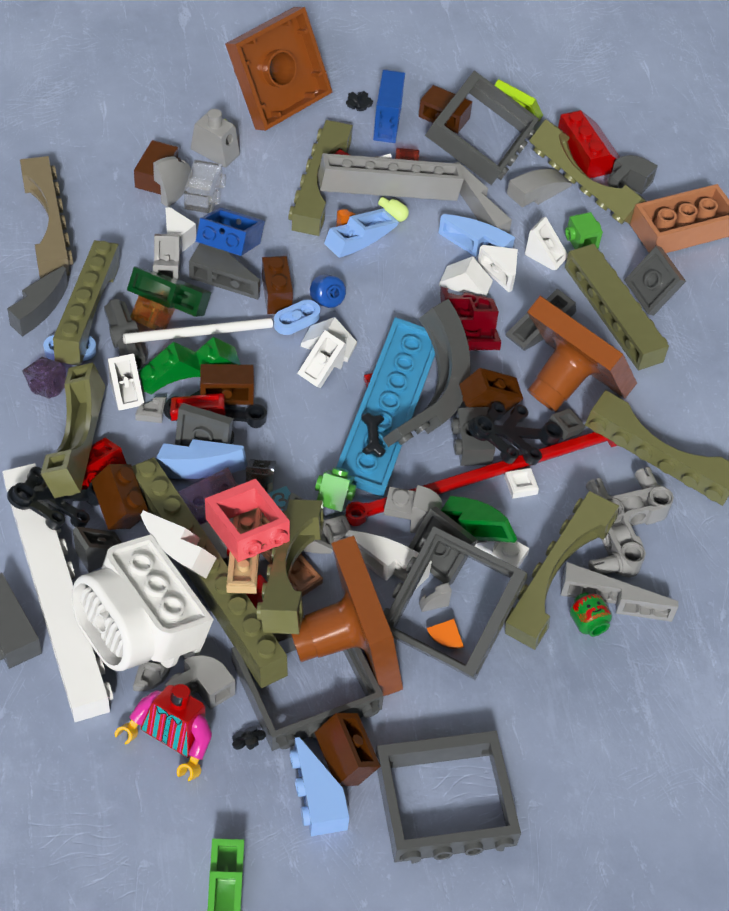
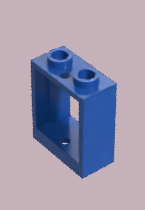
M383 70L376 105L374 141L396 143L402 107L404 72Z
M220 207L200 218L195 242L242 256L260 244L265 221ZM237 219L241 220V224L237 223Z

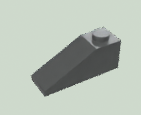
M199 243L189 260L190 279L250 298L259 299L260 279L227 251Z
M0 573V660L4 659L10 669L42 654L37 634L3 573Z

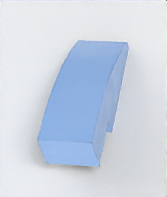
M384 208L349 217L347 224L330 228L324 244L341 258L373 244L397 227L399 222Z
M443 214L440 218L438 233L475 257L479 254L482 245L513 248L515 237L490 224L449 214Z
M192 439L189 447L163 443L156 457L157 462L167 477L171 479L216 477L245 470L248 466L244 446Z

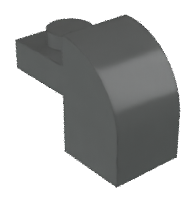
M622 156L614 162L612 173L607 180L608 187L623 188L627 185L634 191L642 194L653 183L658 165L639 156Z

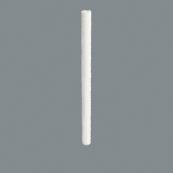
M272 318L125 333L123 334L124 344L265 329L272 328L273 321Z

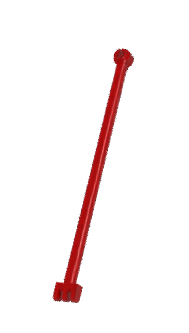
M592 432L538 449L542 454V458L538 463L606 441L611 448L618 445L601 434ZM521 454L512 464L502 460L423 485V487L431 489L439 495L530 465L525 462L524 454ZM387 497L368 503H361L359 501L349 503L345 512L349 524L360 526L366 521L367 517L384 512Z

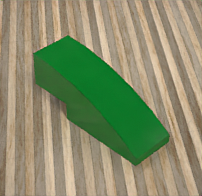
M450 496L441 509L443 513L480 541L515 543L517 540L508 518L499 510L486 503L466 497Z

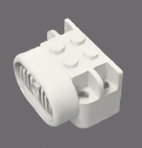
M152 534L110 547L106 553L102 568L78 577L72 589V606L80 629L105 665L115 671H124L147 663L150 660L160 662L164 667L170 668L177 664L180 655H183L185 659L198 656L214 620Z

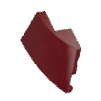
M441 287V303L449 299L463 325L469 350H500L501 339L496 330L499 311L494 299L466 292L460 296L448 293V288Z

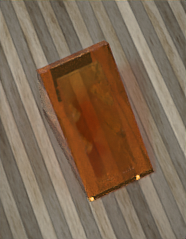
M138 296L130 317L133 321L135 320V322L151 329L162 330L167 329L174 310Z

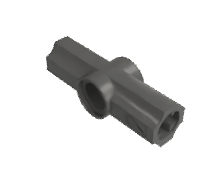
M119 299L110 300L104 306V311L109 323L113 346L118 349L119 356L134 353L138 370L146 363L140 342L124 344L123 334L139 332L135 320L132 321L125 301H120Z

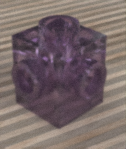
M41 357L22 370L30 390L36 395L50 399L58 396L65 388L67 372L65 367L58 361Z

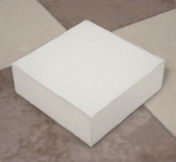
M531 468L505 472L504 478L512 499L538 494L539 488Z

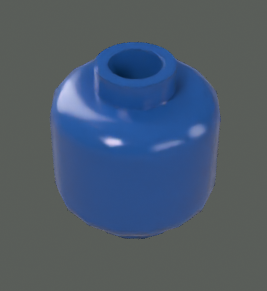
M324 274L312 281L310 296L318 305L334 308L345 299L346 287L340 278Z

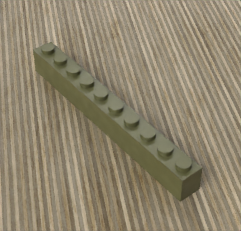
M155 457L133 465L132 468L148 512L188 529L200 538L197 546L216 557L207 578L194 573L185 566L183 568L233 646L237 648L261 688L266 687L288 676L286 653L272 633H263L262 620H257V610L246 593H227L228 566Z

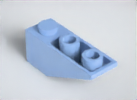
M300 737L295 738L294 750H290V761L292 769H298L299 778H295L297 796H303L305 806L301 807L303 826L309 825L311 836L348 830L349 813L343 787Z

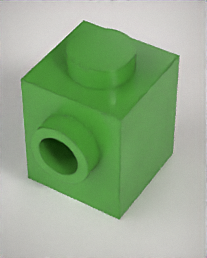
M589 212L570 216L568 226L565 228V236L571 242L574 249L595 244L597 249L599 248L603 231L593 214Z
M333 467L332 470L324 472L323 476L319 475L315 491H319L317 500H323V507L342 512L346 509L348 501H353L357 485L353 484L355 477L349 476V471Z

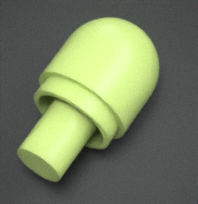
M382 197L378 202V205L383 207L398 222H403L407 219L409 210L400 201L394 199L389 201Z

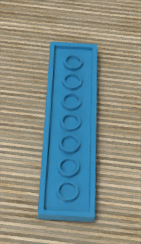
M396 317L336 466L337 468L349 471L348 475L355 477L353 484L357 485L358 489L381 497L384 496L402 447L398 441L388 447L383 437L412 419L435 357L432 342L425 328ZM366 412L372 416L381 415L384 417V421L378 426L379 442L386 450L382 457H377L374 454L366 455L362 452L363 448L369 443L367 426L361 420L362 415Z

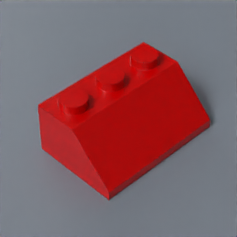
M581 110L561 114L558 128L570 137L568 140L569 149L580 169L590 179L611 174L614 162L620 156L599 125Z

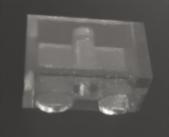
M194 160L184 190V209L211 213L214 210L215 204L219 205L221 199L220 188L224 189L226 174H222V164Z

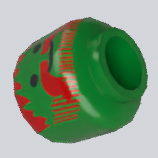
M582 593L574 599V604L570 608V616L582 634H589L594 637L609 629L612 613L599 594L589 595V593Z

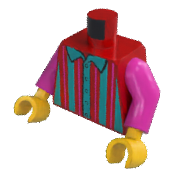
M184 684L168 685L163 691L156 690L143 697L129 716L130 722L120 726L115 731V737H118L124 730L127 731L129 738L124 744H128L137 737V726L141 725L143 732L183 756L190 757L188 762L181 764L177 768L178 777L184 776L188 769L190 770L188 782L199 777L201 767L198 762L199 759L203 760L212 738V732L206 720L205 705L190 696V689Z

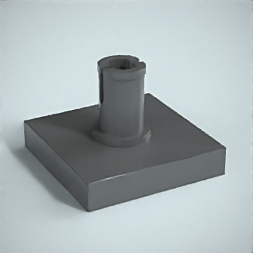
M655 246L624 280L647 314L653 316L686 282L668 255L659 246Z
M182 403L178 409L175 445L189 447L192 439L230 444L234 418Z
M433 507L427 513L409 548L419 553L422 549L419 547L421 539L424 538L426 532H431L433 526L473 546L476 545L478 539L440 509ZM439 543L431 559L430 573L441 582L451 585L468 557Z

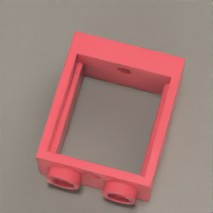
M257 479L205 498L206 520L238 562L290 541V520ZM259 508L270 522L240 534L229 519Z

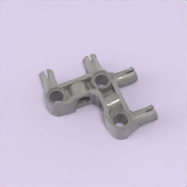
M645 467V471L641 468L635 473V477L642 490L609 496L601 478H596V482L594 479L587 482L586 488L588 491L619 505L616 521L605 539H601L609 556L589 560V570L603 575L615 572L627 578L637 576L640 572L646 552L640 537L635 535L632 526L643 523L649 525L664 520L669 513L674 499L673 493L669 489L658 485L650 467ZM569 515L568 520H571L573 515Z

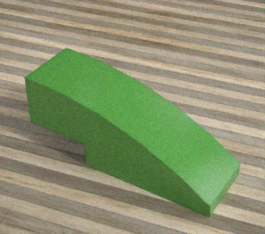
M212 839L207 911H241L244 840Z

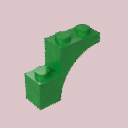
M212 337L196 352L173 341L139 371L143 390L152 395L170 383L182 379L200 377L201 364L241 365L236 348L215 337Z

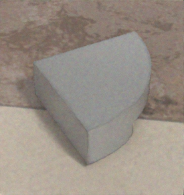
M166 397L152 398L153 401L141 405L136 411V420L162 423Z
M449 583L436 586L434 593L428 597L424 595L421 598L419 606L422 612L449 606L452 592Z
M153 662L139 665L133 684V691H148L156 688L167 678L170 668Z

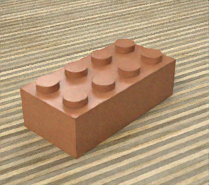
M715 184L635 205L630 226L649 253L655 246L662 247L665 253L719 240L729 237V199L719 185Z

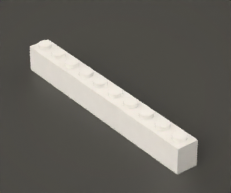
M33 463L2 471L6 491L8 492L17 483H25L31 468L36 467V464ZM43 481L40 486H35L34 490L44 491L43 489L47 487V484ZM40 502L49 509L54 510V507L46 502ZM11 505L74 722L109 713V700H113L110 683H103L101 675L106 674L103 661L100 657H95L94 648L80 629L74 615L72 606L73 583L71 579L75 578V572L72 562L65 561L64 556L68 555L67 546L64 538L59 539L57 533L61 532V528L59 530H52L47 527L46 519L31 509L21 510Z

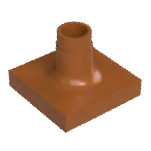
M293 7L225 43L255 130L266 131L332 93L305 7Z
M542 296L538 297L527 313L545 342L555 350L527 391L548 409L556 412L589 375H592L625 399L636 386L637 381L624 354Z
M353 535L333 542L331 545L344 596L337 603L304 615L300 633L291 634L300 662L316 657L321 658L350 648H361L364 650L370 669L384 696L403 690L393 635L356 539Z

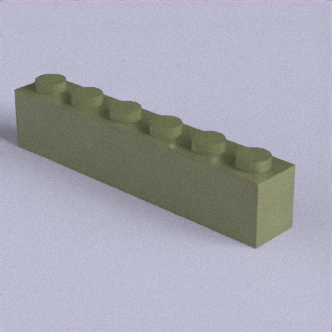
M595 244L569 251L565 269L637 370L663 363L669 348L666 338L662 337L656 329L654 322L642 310L640 303L634 299L628 287L617 276L615 269L611 268L604 254L597 249Z

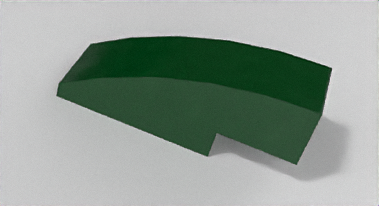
M137 266L133 267L127 291L167 308H176L194 317L205 315L212 293L184 281Z

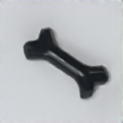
M366 412L362 415L361 420L367 426L369 443L363 448L362 452L366 455L374 454L377 457H382L386 450L380 445L378 426L384 421V417L381 415L372 416Z

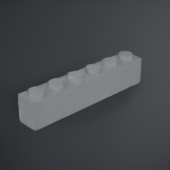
M326 153L322 154L318 171L320 191L457 201L464 180L460 164Z

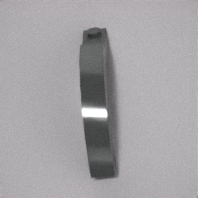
M449 299L436 305L419 318L428 333L436 355L438 377L435 393L423 412L383 437L388 447L397 441L401 446L414 437L411 433L413 431L417 435L424 430L429 434L450 419L463 402V395L459 384L470 376V352L463 325Z

